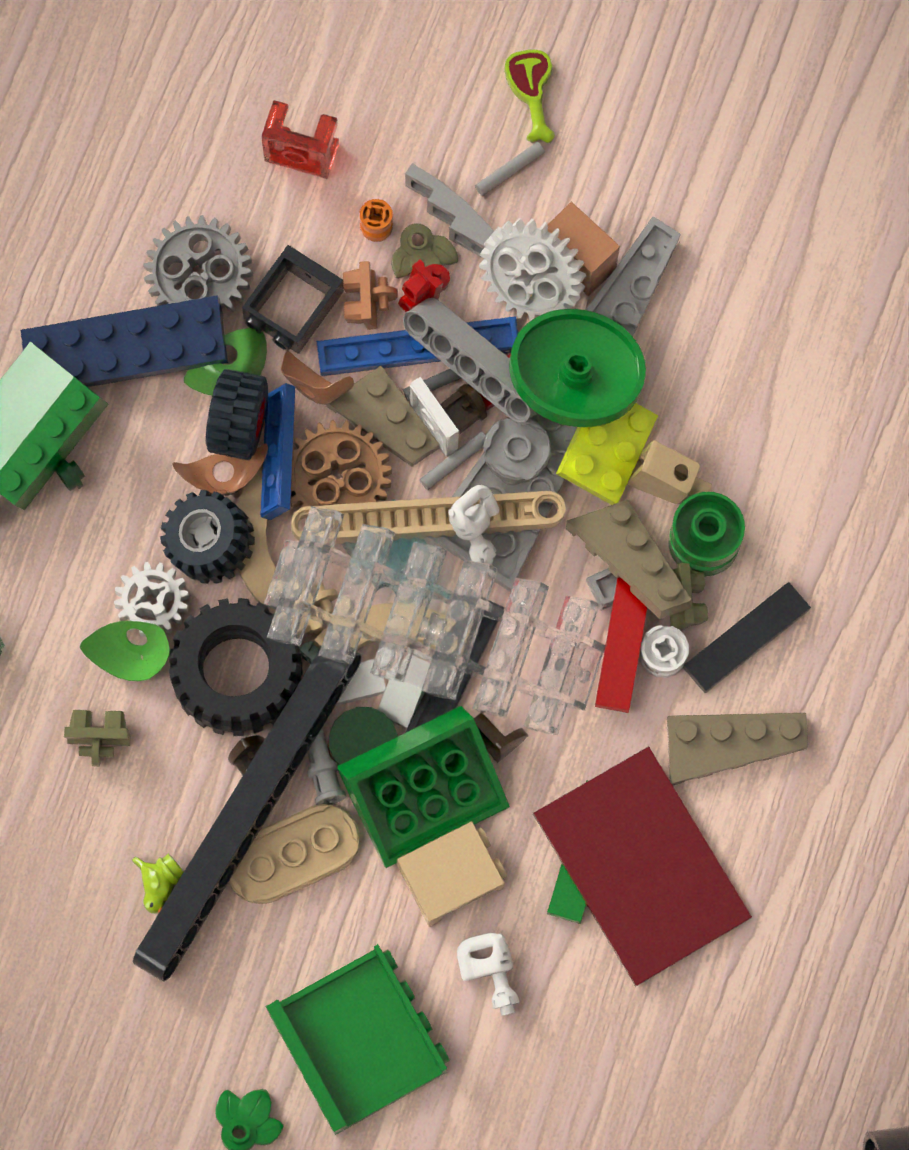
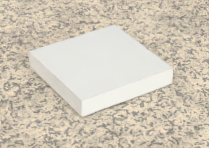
M417 378L410 383V405L440 444L439 448L444 455L449 457L458 450L459 430L422 378Z

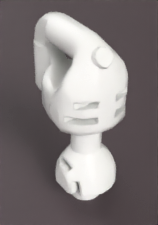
M476 485L452 505L449 510V521L459 538L470 541L469 554L472 562L487 566L493 562L497 550L490 540L483 538L482 533L489 527L490 518L499 513V506L492 491L484 485ZM480 499L479 504H476V505L472 506L473 504H475V503Z
M487 933L470 937L462 941L457 949V959L463 981L492 976L495 985V992L492 997L493 1009L500 1008L501 1016L515 1013L513 1005L520 1002L517 993L509 987L506 972L513 969L510 949L505 941L506 938L500 933ZM493 947L492 955L488 958L476 959L471 956L473 951Z

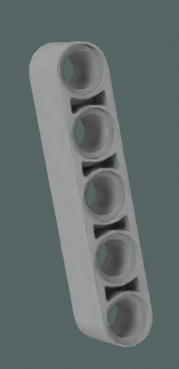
M427 298L406 312L403 317V325L408 334L510 419L517 423H524L537 414L516 392L510 377L509 358L443 303L435 298Z

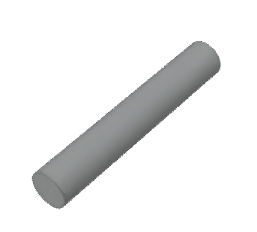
M536 142L477 183L475 188L481 196L485 195L544 154L545 151L541 144Z
M482 431L420 478L421 484L427 490L483 448L486 435Z

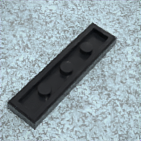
M787 582L684 664L683 668L701 690L707 693L806 614L811 607L790 582Z

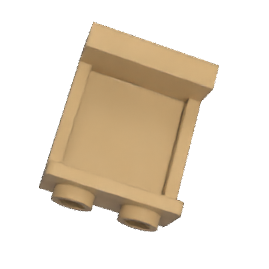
M472 821L397 859V866L429 927L440 922L441 917L494 890L498 892L504 889V881L502 879L507 877L506 872L498 858L492 860L486 848L490 847L491 844L483 828L481 827L476 830Z

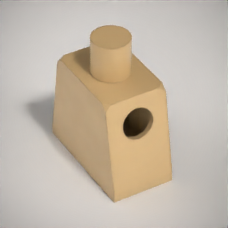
M655 440L641 452L627 483L628 486L674 504H679L687 496L700 492H710L712 487L711 483L696 477L700 468L699 463Z

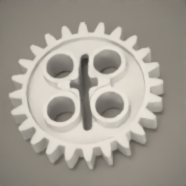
M518 218L514 224L507 221L502 228L498 227L484 243L485 248L480 253L484 260L479 264V268L486 270L481 279L491 281L487 292H497L498 296L495 302L499 303L503 300L507 302L505 311L508 312L514 307L517 309L518 318H521L524 313H528L531 321L538 315L540 316L550 311L571 309L580 299V293L585 288L581 282L586 277V274L579 271L584 262L574 260L578 249L567 248L570 239L560 240L558 238L560 231L558 228L550 233L548 232L546 222L540 228H537L534 219L531 218L525 226L523 220Z

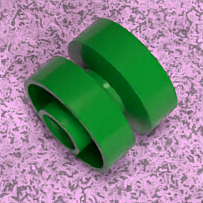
M700 492L685 499L675 512L668 538L669 551L676 564L689 563L690 570L703 572L705 577L717 575L729 568L737 557L745 533V521L741 510L730 498L716 492Z

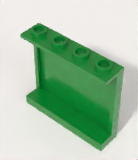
M378 944L373 946L374 950L286 999L280 1002L276 1000L266 1006L273 1023L334 1135L339 1134L447 1073L445 1063L450 1061L441 1043L439 1042L434 1045L428 1035V1032L433 1029L424 1012L421 1011L417 1014L410 1001L414 1000L415 996L406 980L399 982L393 972L398 966L388 949L382 952Z

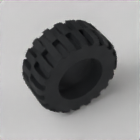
M228 598L218 600L219 606L210 608L209 604H206L199 608L200 614L196 617L190 615L184 621L185 628L183 631H177L173 639L174 648L170 649L169 653L170 679L183 710L188 716H193L195 722L203 728L209 726L213 729L214 733L221 735L228 731L233 732V736H244V731L253 730L254 734L264 731V725L268 723L275 724L300 683L301 675H303L300 648L291 626L287 627L284 618L278 612L271 613L267 605L260 602L256 606L251 605L249 599L238 598V603H229ZM232 639H245L258 644L266 653L269 662L268 675L264 682L254 691L241 696H227L214 691L204 677V661L209 652L220 643Z

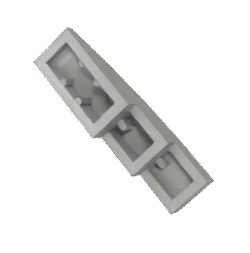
M412 163L405 173V186L428 198L427 213L450 225V240L480 256L481 251L485 248L484 243L494 232L493 229L454 191Z

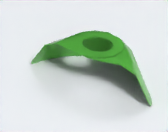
M246 328L226 334L225 343L236 349L237 359L229 365L219 363L190 369L184 377V383L191 389L212 396L217 379L224 369L260 376L265 366L267 355V341L264 332L262 331L259 334L256 332V329Z
M139 621L110 623L96 630L80 644L83 654L105 672L128 681H144L152 678L166 664L170 653L165 631L156 624ZM129 629H138L146 635L147 642L144 645H135L128 640L126 633Z

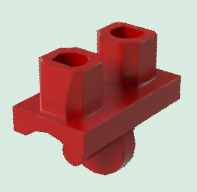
M419 259L412 266L409 280L403 284L402 290L405 295L399 299L398 305L405 312H408L427 298L439 300L440 293L449 285L450 274L448 270L439 264H430L425 267L424 262Z

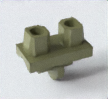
M679 563L677 565L678 568L673 569L692 600L690 609L670 616V626L680 631L689 626L702 624L708 620L706 604L693 603L692 593H700L704 590L705 575L703 572L690 570L689 563Z
M73 710L70 727H65L64 738H67V744L92 745L79 746V756L91 757L92 767H100L101 757H114V747H102V745L130 746L131 736L128 728H126L123 711H105L104 728L92 727V711Z

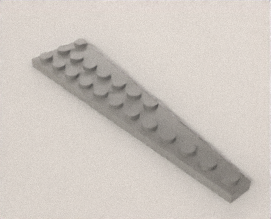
M653 216L586 310L612 319L633 336L681 234ZM537 413L532 419L544 427L551 443L549 463L541 475L529 482L523 483L503 481L491 472L485 462L483 453L452 497L463 496L476 485L487 486L493 494L552 491L558 494L565 479L557 475L556 472L577 427L553 422ZM548 501L541 503L538 507L539 513L547 518L553 503ZM541 529L523 530L521 532L509 531L507 533L495 532L493 534L482 533L483 538L490 540L497 550L493 562L487 566L472 562L469 554L471 545L469 540H463L457 535L452 537L442 535L438 538L428 536V538L511 592Z

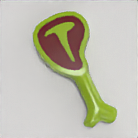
M528 49L513 53L506 59L504 71L512 92L517 98L529 105L533 127L526 139L531 143L538 140L551 143L555 133L547 127L542 107V88L552 72L551 59L549 55L540 50Z

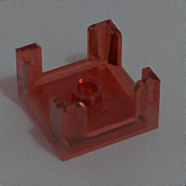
M273 100L261 135L264 161L328 179L339 146V138L334 137L338 118L322 114L314 137L291 131L289 127L283 126L289 108L288 104Z

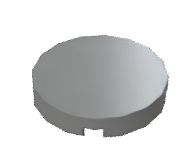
M510 418L499 420L494 423L486 434L483 446L485 462L491 472L503 481L523 483L533 480L541 475L549 463L551 443L546 430L532 418L524 423H517Z

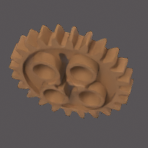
M331 420L330 429L326 430L320 422L317 423L318 432L315 434L306 428L305 441L295 437L294 443L298 449H293L291 496L295 495L290 501L292 508L300 505L303 508L307 506L377 502L376 499L387 500V493L381 488H391V480L385 478V476L392 474V467L384 465L389 461V454H379L383 449L382 441L372 444L374 439L372 431L362 436V425L359 424L354 431L349 430V422L345 420L342 428H337L335 421ZM345 448H350L356 452V455L346 460L339 457L338 453ZM312 459H319L324 462V466L315 471L307 468L306 464ZM359 464L366 465L365 468H356ZM338 470L339 474H342V478L336 480V477L332 475V471ZM355 479H363L368 484L362 490H354L350 487V483ZM309 481H318L315 485H308ZM327 489L336 494L332 500L326 502L321 501L317 497L322 490ZM311 518L312 524L315 525L317 521Z

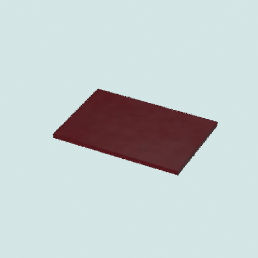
M649 746L533 813L635 987L752 918Z

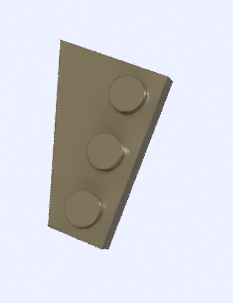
M382 366L354 383L351 390L326 405L333 412L339 413L349 420L354 427L360 424L364 432L369 433L372 431L374 439L378 442L382 441L384 448L411 467L440 447V444Z

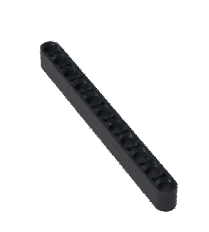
M332 637L324 642L137 948L133 957V964L162 982L168 980L174 973L355 675L362 660V653Z

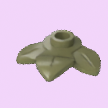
M415 223L403 230L400 237L401 246L393 254L391 265L395 277L403 278L411 273L413 264L419 259L424 262L425 267L430 264L451 265L458 262V255L453 244L446 237L433 235L427 226ZM414 234L422 236L423 244L421 246H416L412 243V236Z

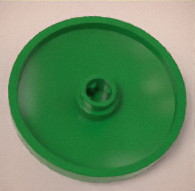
M560 309L534 318L520 330L513 343L509 359V372L518 395L539 415L567 426L596 427L611 423L632 409L642 392L646 377V365L643 353L636 340L617 322L592 311Z

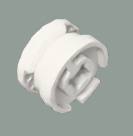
M659 625L653 627L645 634L641 642L639 658L642 666L648 673L656 677L667 678L676 675L682 670L688 657L689 644L687 638L679 629L673 626Z

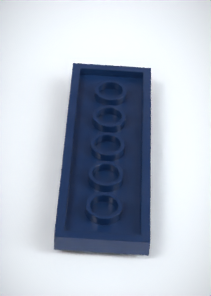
M218 295L21 330L23 350L32 342L87 387L196 369L212 364L228 363L221 303Z

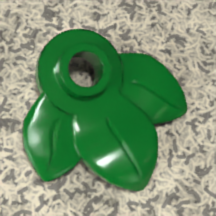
M225 1090L220 1095L215 1109V1116L223 1127L221 1141L226 1149L250 1150L254 1145H268L279 1137L284 1125L280 1121L269 1117L271 1098L267 1090H253L244 1095L242 1099L229 1090ZM240 1129L243 1130L246 1135L245 1137L238 1139L235 1138L232 1133L235 1130Z

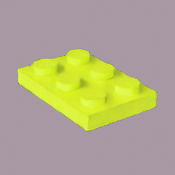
M636 403L624 416L611 423L596 427H577L556 474L610 505L619 503L658 415Z

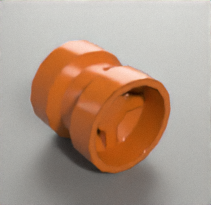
M371 199L362 205L360 209V230L366 239L380 242L391 235L393 230V214L390 205L386 201Z

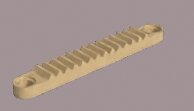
M552 491L493 494L499 506V513L490 518V525L483 533L521 532L523 530L556 527L564 518L565 502L559 494ZM460 497L307 506L300 508L294 513L291 520V530L293 536L304 544H343L344 542L357 543L358 541L370 542L372 540L384 541L386 539L398 540L400 538L409 540L414 537L424 539L428 536L438 538L442 535L452 537L457 534L449 521V510ZM479 499L475 504H473L472 506H474V505H476V504H479L480 499ZM546 501L554 503L557 506L558 513L552 518L543 517L538 510L541 503ZM305 517L314 518L318 522L317 530L310 534L303 533L298 527L300 520Z

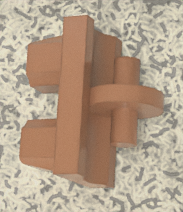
M369 261L359 262V269L343 272L345 292H360L361 301L344 302V318L347 323H364L367 330L377 329L376 302H379V311H388V302L398 298V290L388 286L387 277H379L378 287H376L375 271L370 269Z

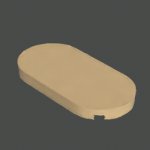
M320 804L302 810L259 831L231 877L229 884L240 898L250 903L268 904L277 901L349 866L358 852L360 841L358 826L348 812L332 805Z

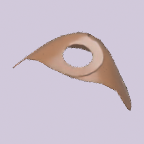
M286 351L281 366L282 374L296 386L295 388L301 394L317 404L328 405L354 386V380L350 376L344 377L333 384L315 373L291 352Z
M265 443L258 447L250 460L214 454L188 464L173 462L172 465L185 481L197 489L207 490L211 494L215 491L223 496H229L241 490L256 475L263 464L268 446ZM221 461L229 462L234 468L233 477L226 482L218 481L213 476L214 466Z

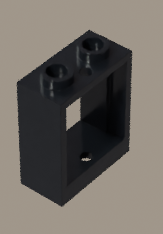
M287 245L243 305L242 311L245 324L249 328L256 329V332L259 334L263 331L273 337L272 341L285 351L291 349L299 354L343 294V279L290 245ZM288 271L325 294V297L296 336L259 313Z

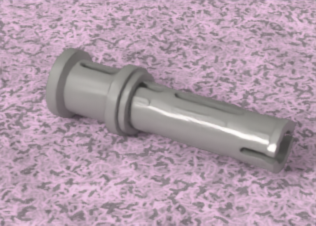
M322 728L307 752L310 763L307 773L309 778H313L317 793L315 798L316 805H330L345 799L346 793L340 788L336 774L338 764L331 760Z

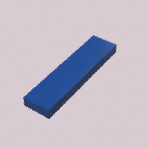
M288 383L283 384L268 394L265 412L264 444H267L268 449L263 461L260 515L268 520H272L290 510L296 386Z

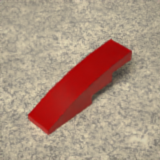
M619 577L617 578L595 707L629 713L647 607L630 591L631 586Z

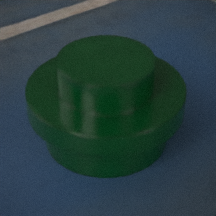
M62 459L60 461L61 465L55 468L61 481L69 491L76 487L78 489L82 488L83 483L81 479L85 475L74 460L68 463L65 459Z

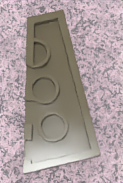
M628 500L567 520L566 530L573 536L578 535L586 543L585 548L594 557L598 555L609 565L608 570L616 578L621 577L631 586L630 591L659 619L690 609L692 602L690 596Z
M806 713L677 715L667 717L669 778L672 785L681 784L684 781L695 778L699 779L710 776L713 773L731 768L736 769L753 762L765 761L806 750L808 747Z

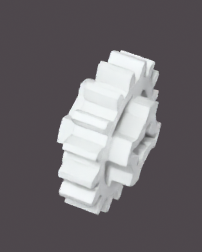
M145 562L144 571L141 572L135 566L131 567L133 576L129 578L122 575L121 580L125 586L115 588L116 595L122 597L114 601L115 608L124 609L118 614L120 621L129 619V621L152 623L171 633L170 624L172 622L180 625L183 622L179 612L186 613L189 610L188 605L182 602L189 599L188 591L181 590L185 586L184 579L174 580L176 570L172 568L165 573L163 563L160 562L156 570L151 569L149 562ZM149 579H156L163 582L158 584L150 582ZM137 587L136 597L131 599V603H129L130 594ZM152 595L154 598H157V603L152 605L147 601L146 597ZM175 596L173 607L167 614V603L173 600L172 597ZM148 616L155 618V620H144L141 617ZM139 630L140 636L144 637L145 634Z

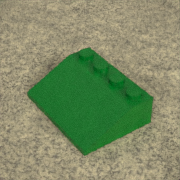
M32 342L26 346L0 379V494L13 505L23 510L27 508L51 478L55 468L61 465L60 461L66 459L109 405Z
M462 706L337 766L351 801L385 868L396 864L398 858L471 821L475 825L510 807L476 722Z

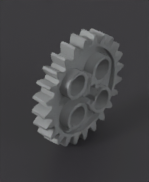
M200 215L197 224H193L191 218L187 216L186 226L181 227L176 220L173 221L175 231L172 233L163 228L162 232L165 239L163 241L156 238L153 239L154 244L158 248L157 251L147 250L146 252L153 262L144 263L146 271L152 272V274L145 276L144 280L147 284L153 285L148 290L151 297L159 296L155 301L157 306L194 300L188 297L191 289L203 287L204 293L200 298L218 295L221 311L226 307L234 312L233 299L241 302L244 301L243 296L239 292L240 289L250 290L249 283L243 279L253 276L252 270L244 267L251 264L252 259L248 255H243L249 249L246 243L238 244L241 240L240 234L235 232L230 235L231 227L228 223L219 229L217 218H213L210 224L207 225L203 215ZM197 242H208V247L204 252H193V247ZM221 250L220 255L214 256L216 251ZM177 262L183 264L182 270L178 274H167L171 264ZM197 265L204 270L200 275L193 271V268ZM220 265L229 266L230 269L226 276L220 278L214 276V271ZM182 284L179 290L175 289L176 285Z

